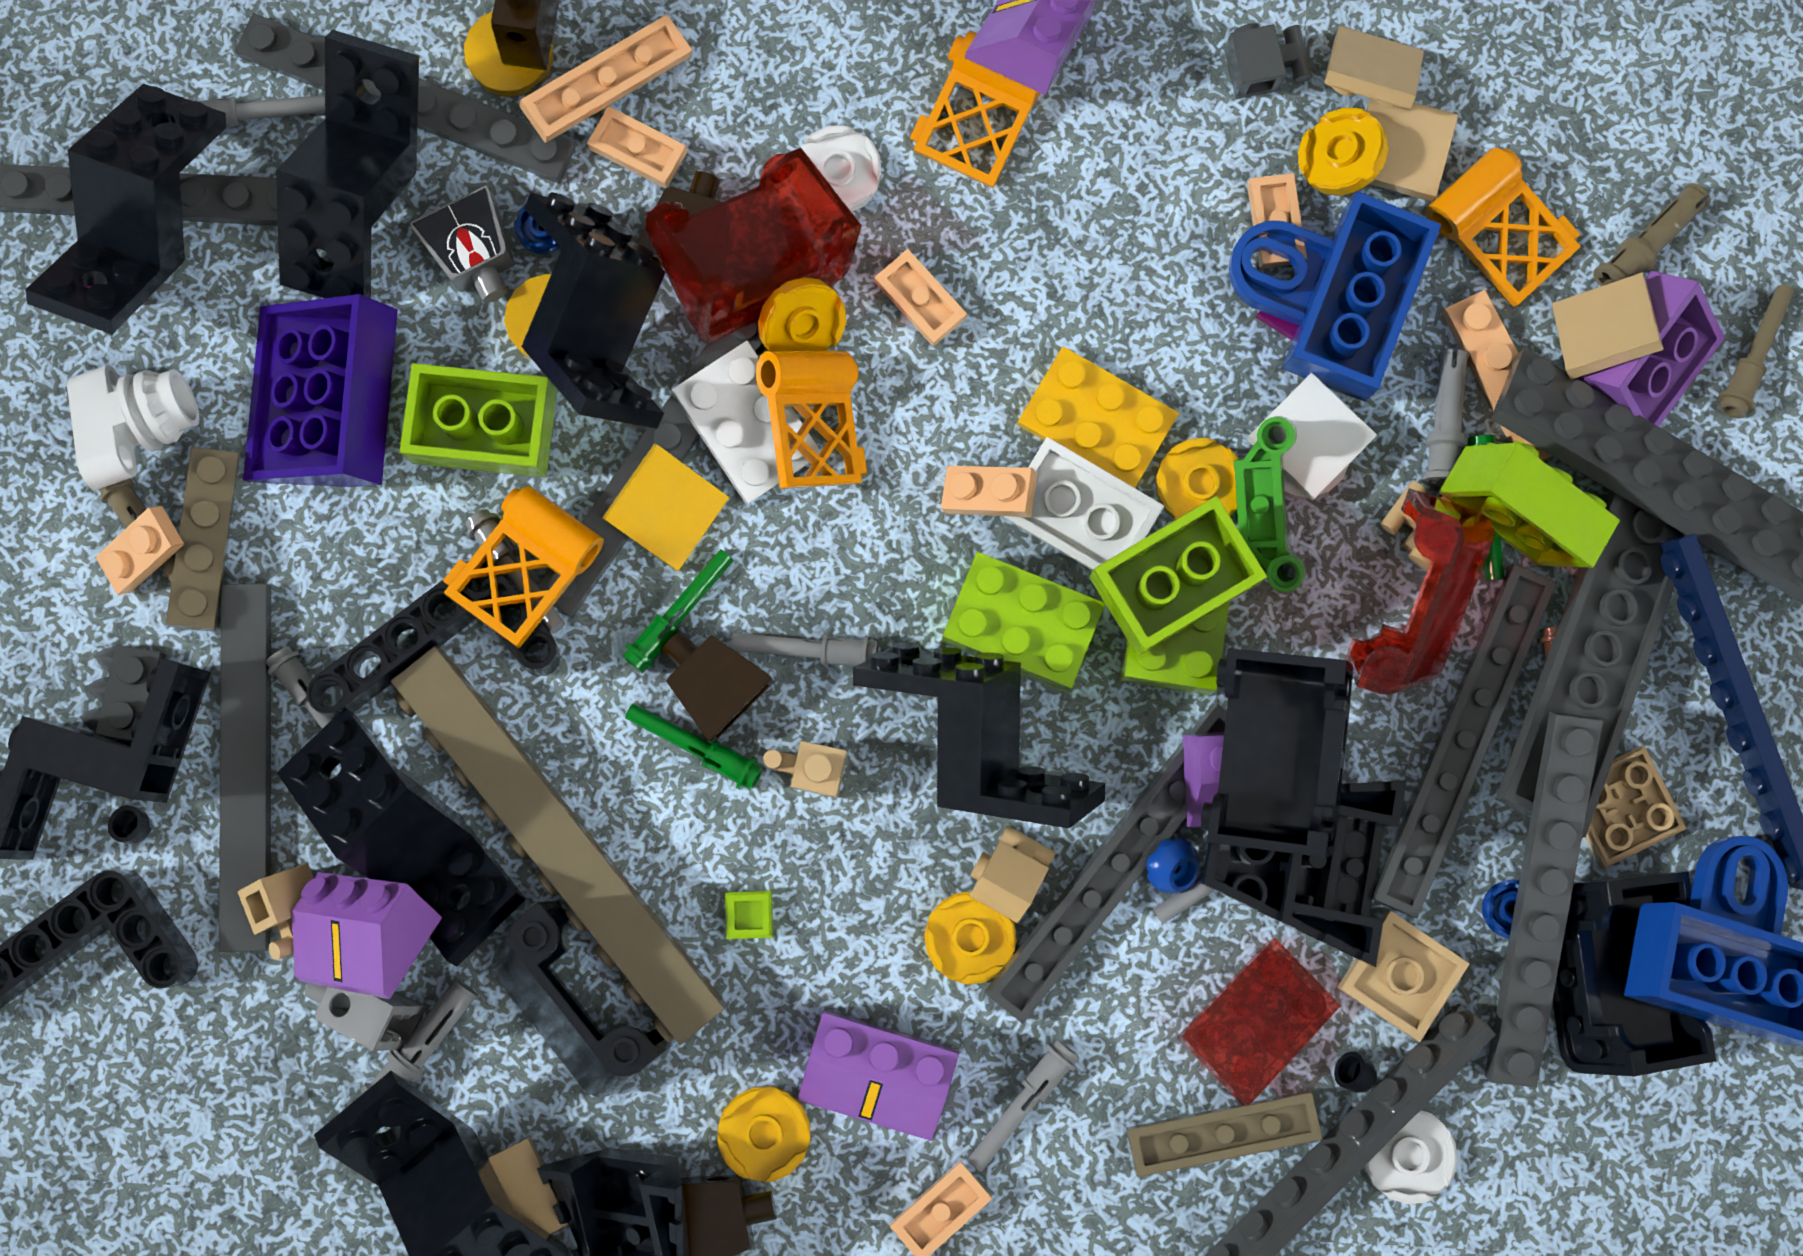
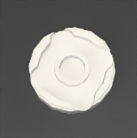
M844 125L826 126L811 133L804 140V144L799 149V152H797L794 160L795 183L802 197L815 209L830 214L851 213L865 206L876 194L881 180L880 155L873 141L866 135L863 136L855 132L853 128Z
M1420 1110L1363 1169L1371 1184L1388 1198L1405 1204L1428 1202L1437 1197L1436 1194L1440 1193L1444 1187L1447 1188L1454 1178L1458 1162L1456 1143L1451 1133L1438 1118L1427 1111Z

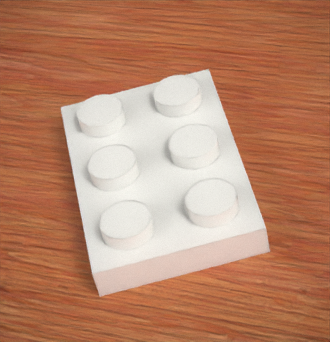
M748 341L740 344L671 390V393L746 505L779 484L768 397L764 396L758 388L756 366L759 357ZM784 407L786 423L797 433L803 424L792 407ZM808 433L804 441L819 455L821 451ZM796 450L791 458L793 474L810 463L798 450Z
M1046 437L1028 467L1038 473L1031 517H1001L1093 571L1095 567L1146 538L1164 505Z

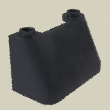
M1228 648L1227 659L1220 658L1216 679L1217 687L1224 688L1225 696L1228 698L1219 787L1212 803L1204 802L1201 815V830L1208 831L1207 842L1324 858L1329 857L1334 853L1338 827L1353 684V664L1341 659Z
M1689 871L1574 882L1553 995L1559 1050L1564 1063L1572 1071L1582 1074L1635 1077L1716 1062L1713 1036L1705 1020L1624 996L1641 903L1676 902L1689 906L1692 892Z
M559 901L537 902L517 919L498 946L492 959V971L499 983L581 1087L590 1095L607 1097L617 1092L669 1049L672 1043L667 1042L656 1028L650 1032H641L638 1028L627 1026V1024L616 1028L606 1036L551 968L553 963L568 952L563 944L562 936L565 925L570 921L565 914V909Z

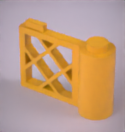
M969 30L965 37L958 35L954 40L948 55V60L954 62L950 74L929 118L922 114L920 115L910 140L916 143L914 147L915 153L990 188H994L1027 117L1041 93L966 59V51L977 35L976 32ZM956 84L974 93L978 107L956 115L953 114L949 98ZM981 96L991 100L992 102L983 104ZM1004 106L1018 113L1011 128L993 133L986 112ZM946 108L949 117L939 121ZM981 114L988 136L964 145L957 123ZM952 125L959 147L942 153L927 146L934 131ZM1006 138L1001 150H999L996 141ZM991 143L996 161L990 173L987 174L972 167L967 152ZM962 154L965 163L952 157Z
M1495 147L1487 151L1426 208V215L1429 220L1441 224L1439 232L1445 238L1454 240L1500 294L1515 307L1581 247L1575 240L1581 234L1564 215L1556 218L1522 180V163L1519 157L1509 149L1502 150ZM1517 197L1529 209V225L1508 224L1509 204ZM1499 214V223H1491ZM1481 230L1498 231L1497 254L1483 253L1472 239ZM1508 232L1528 233V256L1507 255ZM1538 234H1551L1564 249L1554 258L1538 257ZM1507 263L1527 264V283L1518 291L1506 279ZM1537 265H1545V266L1537 273Z
M765 351L757 361L756 381L761 393L768 397L780 489L855 485L862 483V475L867 474L864 447L857 446L850 392L858 380V366L847 351ZM837 405L839 425L835 431L819 417L826 406ZM784 407H794L806 419L797 433L787 425ZM812 427L827 440L819 455L804 441ZM834 448L844 457L846 471L844 475H838L826 463ZM796 450L812 464L804 477H794L791 458ZM818 472H820L823 476L816 475L818 474Z
M529 485L521 490L515 488L506 496L501 505V510L504 514L500 523L468 563L459 559L443 579V582L448 585L443 593L517 648L523 645L575 577L582 574L594 562L604 543L603 537ZM507 537L519 546L521 562L495 566L493 551ZM526 551L538 560L527 561ZM487 560L488 567H487V568H481V566H482V565L485 563V561ZM549 567L560 575L550 590L531 593L529 570ZM522 571L524 594L499 598L496 575ZM489 576L492 599L472 602L461 594V591L471 579ZM541 600L533 610L532 601ZM526 602L527 619L514 633L502 624L500 606ZM493 607L494 617L483 609Z

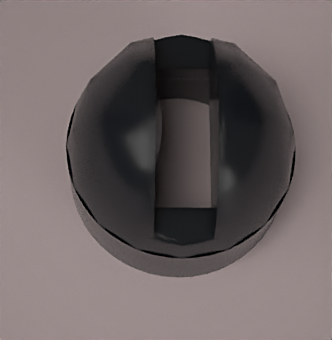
M126 805L119 807L112 813L108 821V832L118 842L125 844L141 843L151 832L152 821L142 809Z
M1351 1051L1342 1055L1337 1061L1334 1077L1339 1086L1354 1093H1363L1373 1087L1377 1080V1070L1367 1057Z

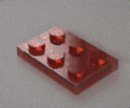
M1272 938L1247 962L1177 1038L1242 1106H1249L1341 1005L1276 938Z

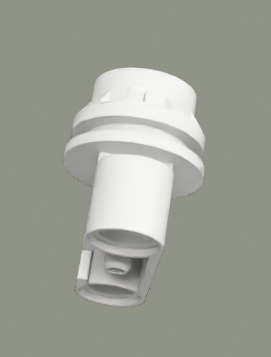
M105 365L67 380L77 466L83 480L92 490H98L136 476L137 465L134 446L141 444L146 450L151 452L160 450L164 444L177 442L186 429L199 424V410L193 392L185 378L175 369L163 373L144 370L136 373L135 376L127 374L120 377L111 365Z

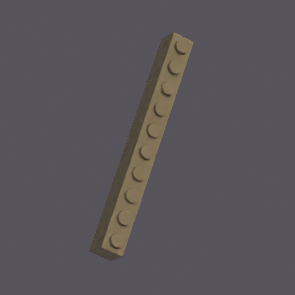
M434 646L391 680V683L399 691L394 696L399 706L411 718L417 714L427 728L422 732L426 740L439 753L445 749L453 759L455 764L450 768L457 779L466 788H470L473 785L484 798L479 802L481 809L493 823L498 824L502 821L512 835L507 839L511 847L523 860L530 857L541 870L536 874L541 885L552 896H555L557 893L561 895L569 905V908L565 910L569 920L580 932L588 929L598 942L594 950L599 958L610 969L615 965L627 978V981L623 983V987L638 1005L646 1002L656 1015L652 1020L653 1025L667 1042L675 1039L679 1045L683 1044L728 1007L726 1002L445 651Z

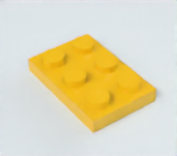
M1062 346L1020 416L1017 425L1042 440H1045L1046 437L1054 440L1136 488L1179 412Z

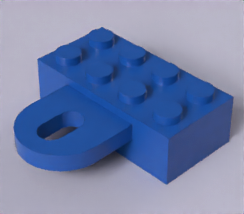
M1356 191L1344 207L1332 239L1284 221H1266L1248 229L1240 237L1231 253L1228 269L1230 281L1237 295L1252 308L1298 326L1283 363V370L1303 378L1313 373L1326 387L1365 402L1380 387L1441 224ZM1264 234H1267V235H1268V238H1266V237H1261V238H1259V236H1261V235H1264ZM1295 239L1305 243L1307 259L1296 249ZM1264 250L1270 252V254L1290 260L1289 263L1293 266L1295 272L1294 278L1284 281L1257 271L1251 264V255Z
M1732 836L1718 839L1703 851L1697 862L1689 906L1676 902L1641 903L1624 996L1784 1045L1803 1046V942L1781 936L1788 896V878L1782 860L1775 850L1764 841L1751 836ZM1743 857L1749 865L1750 875L1745 900L1740 904L1734 896V884L1738 863Z

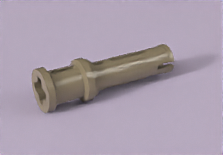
M1689 183L1640 234L1626 238L1619 245V252L1608 263H1601L1594 269L1593 276L1595 281L1600 286H1604L1642 272H1649L1656 264L1657 254L1710 203V197H1705L1700 201L1708 192L1698 184Z

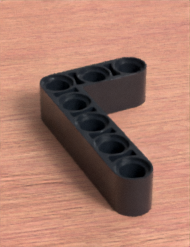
M486 560L485 563L481 566V568H487V567H488L487 560ZM503 574L496 575L499 598L519 595ZM473 579L461 591V594L472 602L492 599L491 588L484 592H474L471 590ZM443 580L316 675L307 688V700L310 706L329 719L336 717L345 707L354 713L391 685V680L434 646L439 648L477 618L456 603V610L451 618L444 621L434 619V611L440 603L445 601L454 602L443 593L448 585ZM525 602L500 606L501 613L508 608H516L521 611L520 621L515 626L508 627L514 633L527 619ZM493 607L483 609L494 617ZM541 622L520 648H517L495 632L529 674L537 677L547 676L558 667L561 659L560 649L553 636ZM408 629L418 630L419 638L413 647L409 649L398 648L397 640L403 631ZM535 643H545L550 646L548 657L540 663L529 662L526 657L528 649ZM372 657L380 658L381 667L379 672L371 678H362L360 675L362 663ZM332 686H341L343 689L341 701L333 707H325L323 704L324 692Z
M130 870L102 871L0 945V966L2 965L7 972V981L3 987L0 986V1009L106 930H109L143 980L149 986L155 988L182 986L190 982L198 970V959L189 943L138 873ZM116 880H119L124 887L123 897L118 903L113 900L111 895V888ZM78 908L85 915V923L80 931L75 928L73 923V916ZM142 917H145L150 924V933L145 940H142L137 932V925ZM39 937H42L46 943V952L42 959L35 952V944ZM169 954L177 962V970L172 978L168 977L163 969V962Z

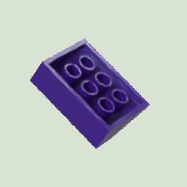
M361 294L260 306L243 481L335 487L382 485L398 309Z

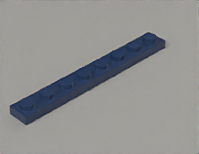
M1689 534L1659 543L1663 553L1660 557L1662 568L1665 574L1674 582L1679 595L1677 599L1679 613L1690 624L1695 637L1693 643L1695 655L1699 662L1706 666L1712 682L1710 685L1711 697L1725 716L1728 724L1726 729L1728 742L1733 750L1739 753L1745 769L1743 772L1744 784L1750 794L1757 800L1761 811L1759 816L1760 826L1764 834L1772 840L1776 853L1782 860L1790 887L1803 890V815L1696 534Z

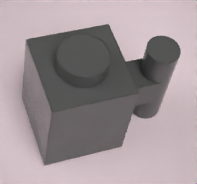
M1257 23L1246 24L1230 34L1224 52L1236 99L1279 91L1286 76L1285 68L1292 67L1295 82H1304L1312 78L1300 25L1289 26L1283 30L1286 42L1284 45H1279L1274 24L1262 27Z

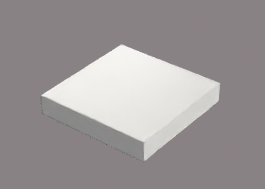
M1310 373L1265 419L1283 416L1291 420L1295 425L1297 439L1292 448L1282 456L1283 474L1311 501L1377 436L1368 425L1313 373ZM1260 425L1247 437V440L1252 445L1257 441V432ZM1275 426L1273 436L1277 441L1284 442L1286 431L1280 426Z

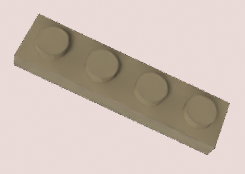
M191 447L179 535L184 545L175 555L165 623L167 627L215 632L240 458L237 452Z
M1309 1090L1126 1127L1137 1177L1323 1140L1313 1093Z

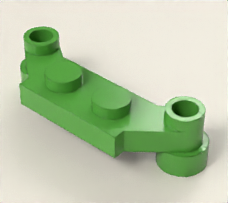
M1274 416L1265 420L1260 425L1257 432V441L1246 457L1234 460L1238 529L1255 558L1267 569L1266 575L1269 584L1277 591L1291 592L1301 585L1306 575L1303 561L1288 547L1282 459L1283 454L1295 444L1297 430L1293 422L1288 418ZM1275 426L1285 429L1286 439L1284 442L1277 441L1274 438L1273 429ZM1282 564L1292 565L1295 569V576H1286L1282 571Z

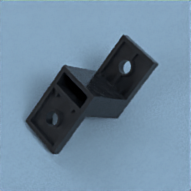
M332 30L325 36V119L276 170L280 285L322 298L356 294L371 298L372 226L416 174L419 55L336 30ZM363 79L374 82L381 96L371 94L365 88ZM317 249L324 250L329 259L334 263L323 260L319 256Z
M142 84L71 146L67 151L77 241L25 289L27 304L113 335L184 262L185 251L179 173L226 129V113L205 106L201 102L191 101L171 94L159 87Z
M530 192L524 209L562 250L521 347L579 415L658 429L664 412L651 399L652 394L650 391L640 386L630 376L631 371L625 365L666 272L652 259L653 252L637 244L632 239L633 233L626 227L617 224L612 219L613 213L607 208L595 203H588L587 207L576 205L568 197L551 192L549 197Z
M900 642L893 644L892 649L886 652L871 654V659L853 667V686L938 697L937 807L1069 829L1105 801L1106 783L1089 781V776L1086 774L1066 773L1056 776L1045 774V769L1041 767L1025 766L1019 768L1020 662L1004 661V655L999 653H980L973 657L962 655V650L958 648L942 647L934 649L933 652L920 650V645L917 643Z
M161 658L159 666H156L148 677L146 689L149 695L144 709L137 714L131 727L132 744L97 735L63 723L22 716L20 724L10 734L8 741L10 752L4 769L0 771V859L33 860L61 778L132 800L167 803L211 672Z
M346 707L277 772L282 782L337 859L368 879L408 884L442 917L431 934L430 939L445 960L457 967L526 900L463 817L397 769L357 715ZM340 764V772L330 779L332 771ZM470 891L469 902L465 907L458 910L457 906L460 898Z
M389 1071L314 1134L321 1150L379 1186L409 1256H571L563 1242L513 1209L475 1131L393 1071ZM384 1126L390 1128L385 1132L376 1133L380 1128Z

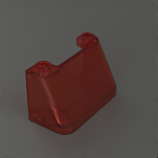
M800 147L789 153L777 154L771 157L763 167L759 187L689 216L688 210L682 203L663 202L647 212L645 228L691 327L703 342H712L757 322L762 306L772 292L788 281L806 277L820 279L831 287L842 280L850 269L862 225Z
M1410 488L1401 511L1410 516L1416 523L1413 534L1415 547L1422 556L1431 560L1405 631L1382 624L1379 634L1372 639L1362 641L1353 638L1345 660L1353 664V679L1357 687L1385 695L1426 685L1439 677L1451 651L1494 538L1493 525L1482 512Z

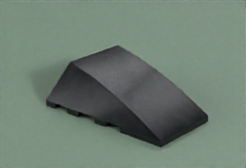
M1406 781L1342 784L1334 853L1326 858L1208 843L1201 884L1368 965L1376 967L1384 920L1371 918L1369 915L1384 827H1399Z
M607 1148L544 1164L537 1168L543 1184L551 1182L559 1202L553 1205V1209L559 1223L566 1224L568 1222L577 1247L571 1250L573 1256H689L686 1209L678 1157Z

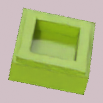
M772 891L725 893L726 939L773 938Z

